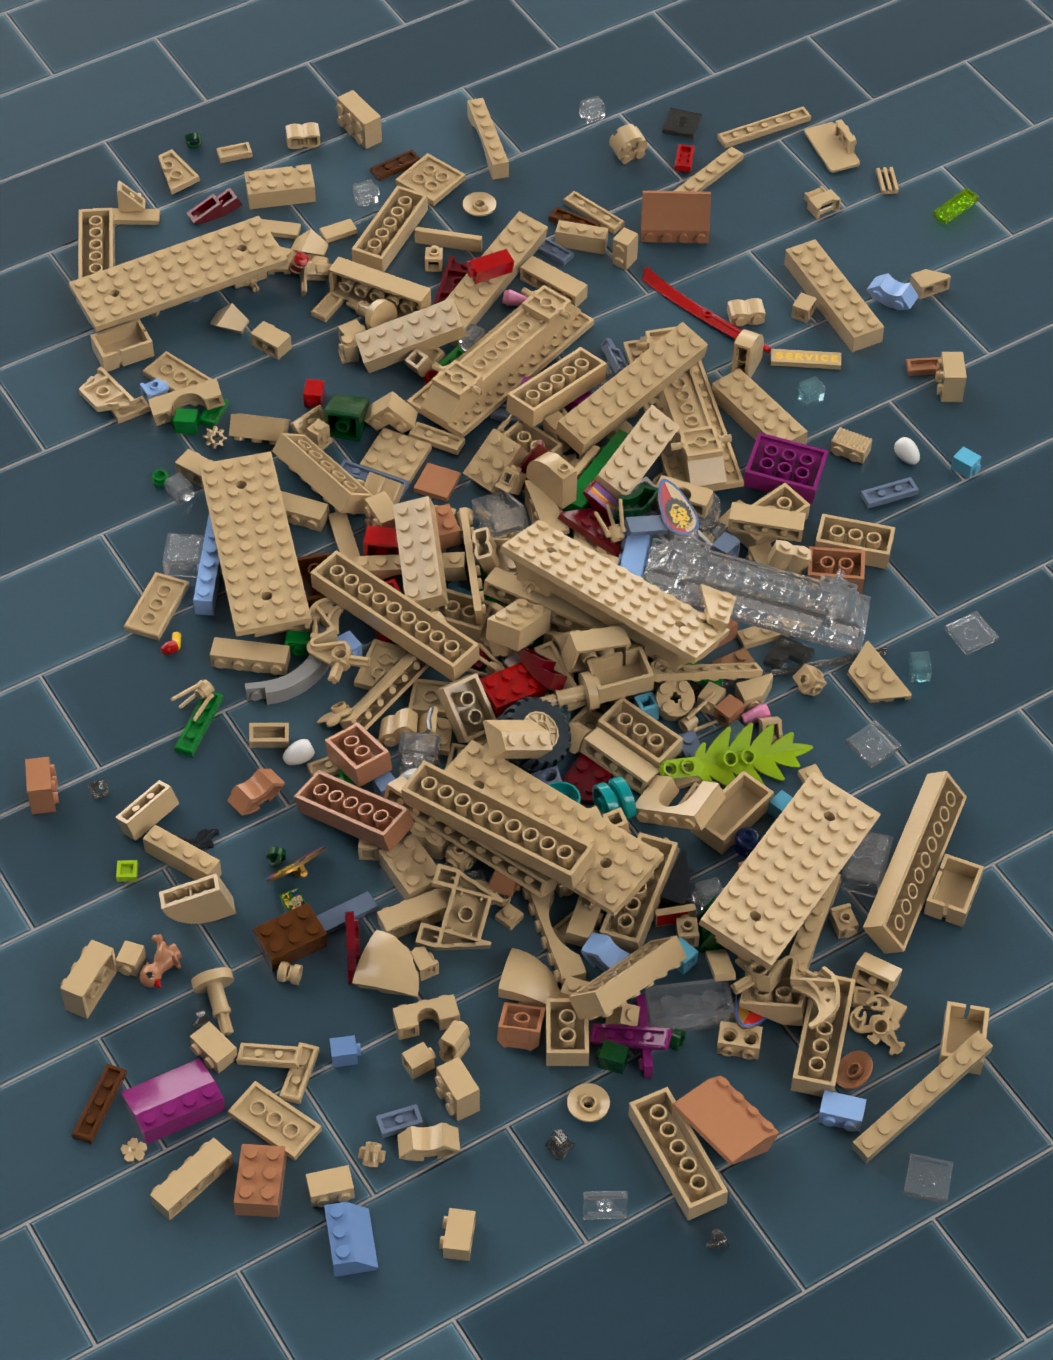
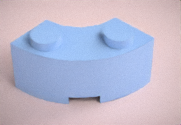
M889 273L875 277L867 288V291L874 300L896 310L910 309L919 297L910 283L898 282Z
M592 932L581 949L588 963L593 968L598 966L604 972L630 955L629 952L620 949L606 934Z

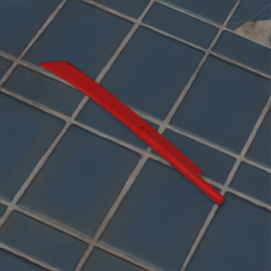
M646 266L644 268L641 278L644 283L691 314L737 339L742 331L741 329L681 294L662 280L649 267ZM764 344L763 351L768 354L771 351V347Z

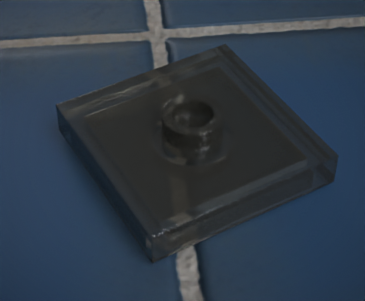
M670 108L662 128V133L694 139L702 119V114Z

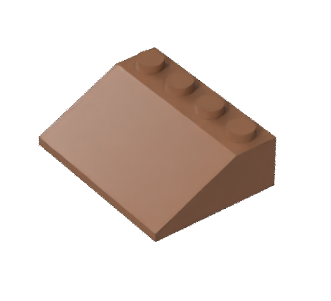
M643 191L641 242L708 243L711 192Z
M721 1075L706 1080L672 1105L730 1165L768 1152L779 1135L773 1124L767 1121L759 1113L758 1109L745 1100L744 1096L736 1091L729 1084V1081Z

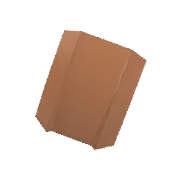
M504 1002L498 1025L497 1041L504 1048L512 1047L529 1051L537 1048L540 1043L546 1008Z

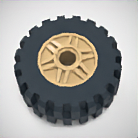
M525 697L504 710L497 720H533L549 732L553 748L552 751L540 758L505 760L529 774L554 767L564 760L571 747L569 743L571 741V734L569 733V723L566 724V717L564 714H560V709L556 706L553 707L551 702L547 700L542 701V698Z

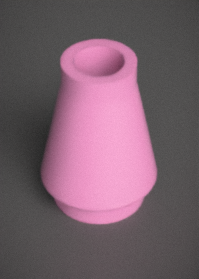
M511 289L504 290L502 303L506 304V306H520L528 297Z
M761 703L741 715L744 725H748L751 722L753 724L759 723L758 718L771 717L767 704L762 705Z

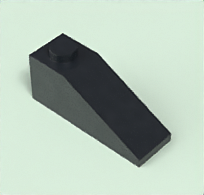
M682 850L660 897V908L662 909L692 903L687 853Z

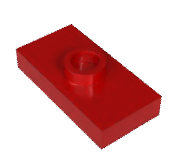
M678 144L674 171L691 173L695 146Z

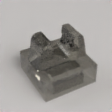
M561 1129L554 1130L545 1144L557 1161L564 1159L566 1154L575 1146V1143L570 1142L567 1138L568 1135L563 1133Z

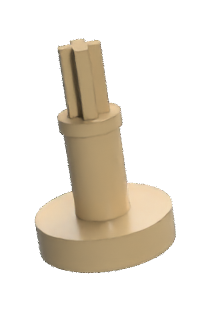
M349 298V301L346 302L349 308L354 309L358 315L365 317V324L368 329L397 319L396 306L388 300L378 299L369 304L365 300L358 301L354 298Z
M590 671L578 674V686L555 690L552 695L540 697L542 701L547 700L551 702L552 706L557 705L558 708L582 700H586L585 706L588 711L600 707L597 686Z
M228 967L204 971L191 980L195 993H208L213 1017L217 1018L221 1033L224 1036L231 1035L234 1032L229 1017L231 1008L228 1005L224 991L225 987L234 982L232 970Z

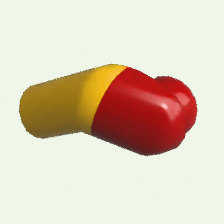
M172 633V640L161 646L162 654L168 655L180 650L181 633Z

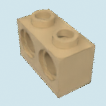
M721 1021L717 1054L738 1056L748 1060L758 1059L763 1027L756 1026L751 1029H741L737 1023Z

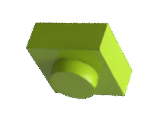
M138 860L117 861V882H136L138 877Z

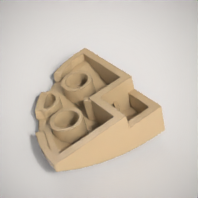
M376 930L361 955L352 983L359 988L378 990L381 993L417 997L419 973L415 969L414 957L409 948L404 946L397 937L384 931Z
M511 949L498 987V997L519 1001V1004L544 1008H546V998H560V990L549 968L535 956L519 949Z

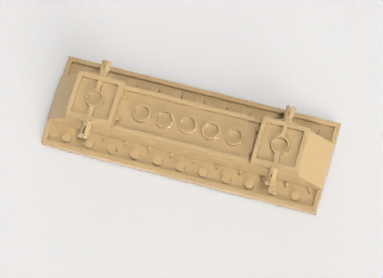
M256 216L69 282V288L89 323L98 332L140 319L232 285L235 289L250 286L253 292L259 291L260 288L256 283L266 279L269 270L288 264V258L260 216Z
M545 285L535 291H530L524 287L521 290V294L528 298L518 308L449 365L441 366L434 362L432 369L439 373L407 400V403L421 415L463 439L507 400V394L520 386L524 376L533 378L591 328L594 325V319L582 313L580 308L571 304L570 299Z
M675 327L645 331V336L640 337V340L623 342L628 363L633 362ZM699 360L643 406L644 412L651 405L655 406L680 426L659 455L665 475L714 491L743 487L744 480L730 443L732 442L731 434L727 435L702 361Z
M265 452L199 464L236 637L254 634V638L287 632V630L293 629V626L312 623L272 453Z
M536 521L500 547L499 552L513 560L518 571L516 579L526 585L522 588L523 593L529 594L531 591H536L546 597L554 593L609 626L624 625L628 637L646 647L644 653L654 660L651 662V667H654V669L663 665L677 672L685 664H694L702 660L729 634L730 629L728 628L724 630L708 624L705 613L695 610L689 604L681 602L675 596L660 590L658 586L652 585L643 580L642 577L632 574L626 568L618 566L609 558L599 555L593 549L585 547L579 541L571 539L564 535L562 531L550 527L544 521Z
M471 740L444 770L594 845L595 861L574 889L566 886L588 900L584 906L589 911L596 905L615 917L621 908L631 901L652 876V872L664 860V854L521 768L505 759H492L490 750L474 740Z
M813 771L703 915L699 925L716 935V942L751 964L753 961H756L770 970L881 814Z

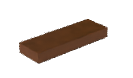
M410 150L371 167L370 173L378 181H382L409 169L420 160V157L413 150Z
M556 207L548 216V221L555 224L562 220L601 227V224L560 207Z

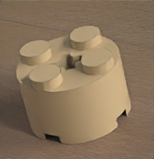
M633 124L624 125L617 129L618 133L615 136L612 134L610 137L609 145L623 164H627L632 159L644 157L647 140L637 126L635 127Z
M684 680L665 681L654 694L659 706V715L667 721H678L685 717L695 702L694 691L690 684ZM673 697L677 700V702L675 703L674 700H671L670 698Z

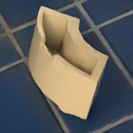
M441 1122L430 1127L410 1126L397 1135L400 1159L424 1161V1157L432 1156L442 1159L460 1151L458 1128Z

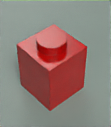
M307 379L303 392L304 407L315 408L318 405L322 407L325 395L324 380Z

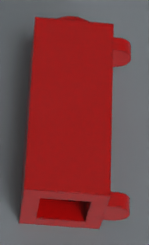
M507 249L467 261V273L475 284L511 273L514 260Z

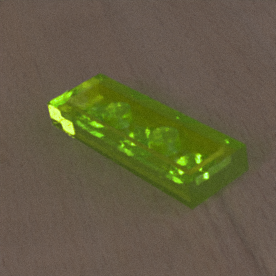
M965 188L934 210L933 217L947 224L975 204L979 199V195Z

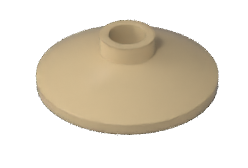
M474 192L464 198L463 208L470 215L486 216L495 210L496 200L488 193Z
M585 1083L571 1090L567 1098V1107L571 1115L583 1122H595L607 1114L610 1107V1099L602 1087L596 1084Z

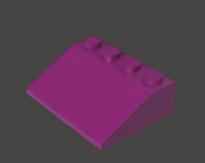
M758 432L745 470L744 486L770 493L786 483L809 504H813L828 450Z
M200 1058L121 1092L146 1145L225 1111L223 1096Z

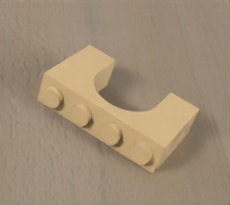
M656 775L635 803L637 809L636 817L642 823L702 831L726 796L719 783L702 781L687 801L676 806H669L679 790L672 777Z

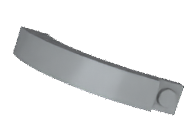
M324 626L318 627L319 634L326 631ZM309 655L297 669L287 675L268 681L245 683L247 701L266 699L267 705L294 698L316 684L330 665Z

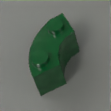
M640 484L638 490L634 493L620 495L619 499H622L624 520L626 517L645 516L653 505L658 488ZM618 501L614 513V521L616 523H620Z

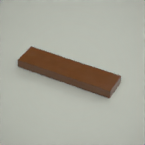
M110 1064L106 1065L71 1134L73 1139L93 1144L127 1075L126 1069Z

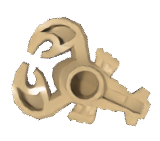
M879 994L872 996L866 1001L867 1005L877 1003V1006L870 1007L871 1010L883 1012L882 1015H872L869 1025H866V1011L863 1012L862 1017H859V1013L863 1009L862 1006L855 1008L851 1012L849 1022L855 1032L860 1034L873 1033L868 1035L867 1038L873 1044H878L882 1040L887 1046L891 1047L889 1051L891 1055H898L903 1051L905 1043L898 1042L894 1032L900 1027V1024L895 1016L889 1021L893 1012V1002L889 997Z

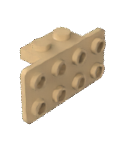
M842 119L837 120L836 123L829 122L805 129L806 137L831 173L860 165V160L854 153L855 145L857 144L856 138L851 134L849 127L845 125Z

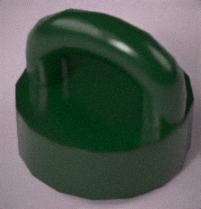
M200 132L185 134L187 147L194 149L202 144ZM198 140L197 144H190L191 141Z
M273 846L267 849L266 858L270 860L271 867H277L281 861L286 859V850L284 848Z
M676 1028L673 1031L670 1039L671 1049L678 1051L683 1047L686 1038L684 1030Z

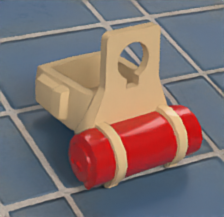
M301 251L296 252L289 262L288 268L292 274L300 275L301 296H305L307 293V281L329 280V268L332 264L323 260L309 261L305 253Z

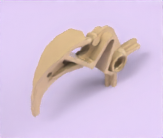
M326 597L316 601L309 608L312 623L305 624V629L310 631L312 628V633L307 644V651L313 657L331 666L328 681L336 684V682H339L342 672L350 669L351 666L369 668L370 657L353 655L351 647L346 641H338L339 618L345 609ZM318 622L326 629L321 634L318 633Z
M739 956L735 960V963L745 971V977L731 984L735 995L749 987H753L757 991L771 992L787 972H791V993L803 994L809 997L818 1007L819 1013L817 1017L807 1024L811 1030L828 1020L840 1007L839 982L835 974L825 966L821 968L818 975L809 971L806 965H801L793 956H785L781 960H777L770 970L756 961L750 964Z

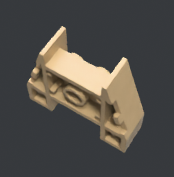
M438 863L432 887L451 892L441 928L421 922L415 946H425L426 949L433 951L490 949L492 942L482 940V933L490 905L502 906L503 899L481 886L480 883L471 879L459 869Z

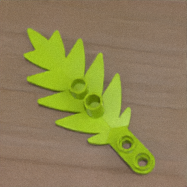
M751 722L735 737L729 748L731 727H727L722 731L707 751L706 743L703 742L696 750L694 757L663 761L659 766V773L661 776H669L673 779L698 776L701 781L713 782L711 779L713 778L718 783L727 787L736 778L734 775L738 776L744 770L765 785L756 770L773 779L784 781L785 778L776 763L787 767L799 768L800 764L796 757L813 749V746L793 743L794 732L782 736L772 744L774 724L764 729L750 745L753 723ZM684 765L688 767V771L684 769ZM666 767L670 769V773H667Z

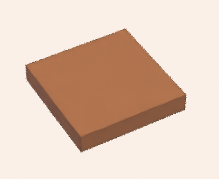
M427 463L414 486V492L448 502L461 478V473Z

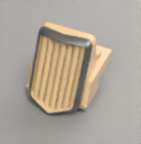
M431 706L418 715L416 735L408 740H402L403 746L409 749L408 753L428 757L429 752L449 755L452 727L448 719L437 717L438 707Z

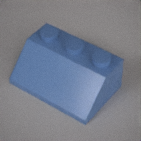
M349 1202L324 1205L334 1276L338 1277L379 1270L369 1208Z

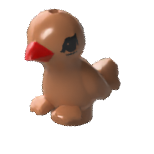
M159 934L153 935L151 938L157 945L154 961L152 964L146 962L139 976L141 984L148 988H161L162 974L173 966L178 970L181 969L179 959L182 958L178 947L175 943L167 946L163 936Z

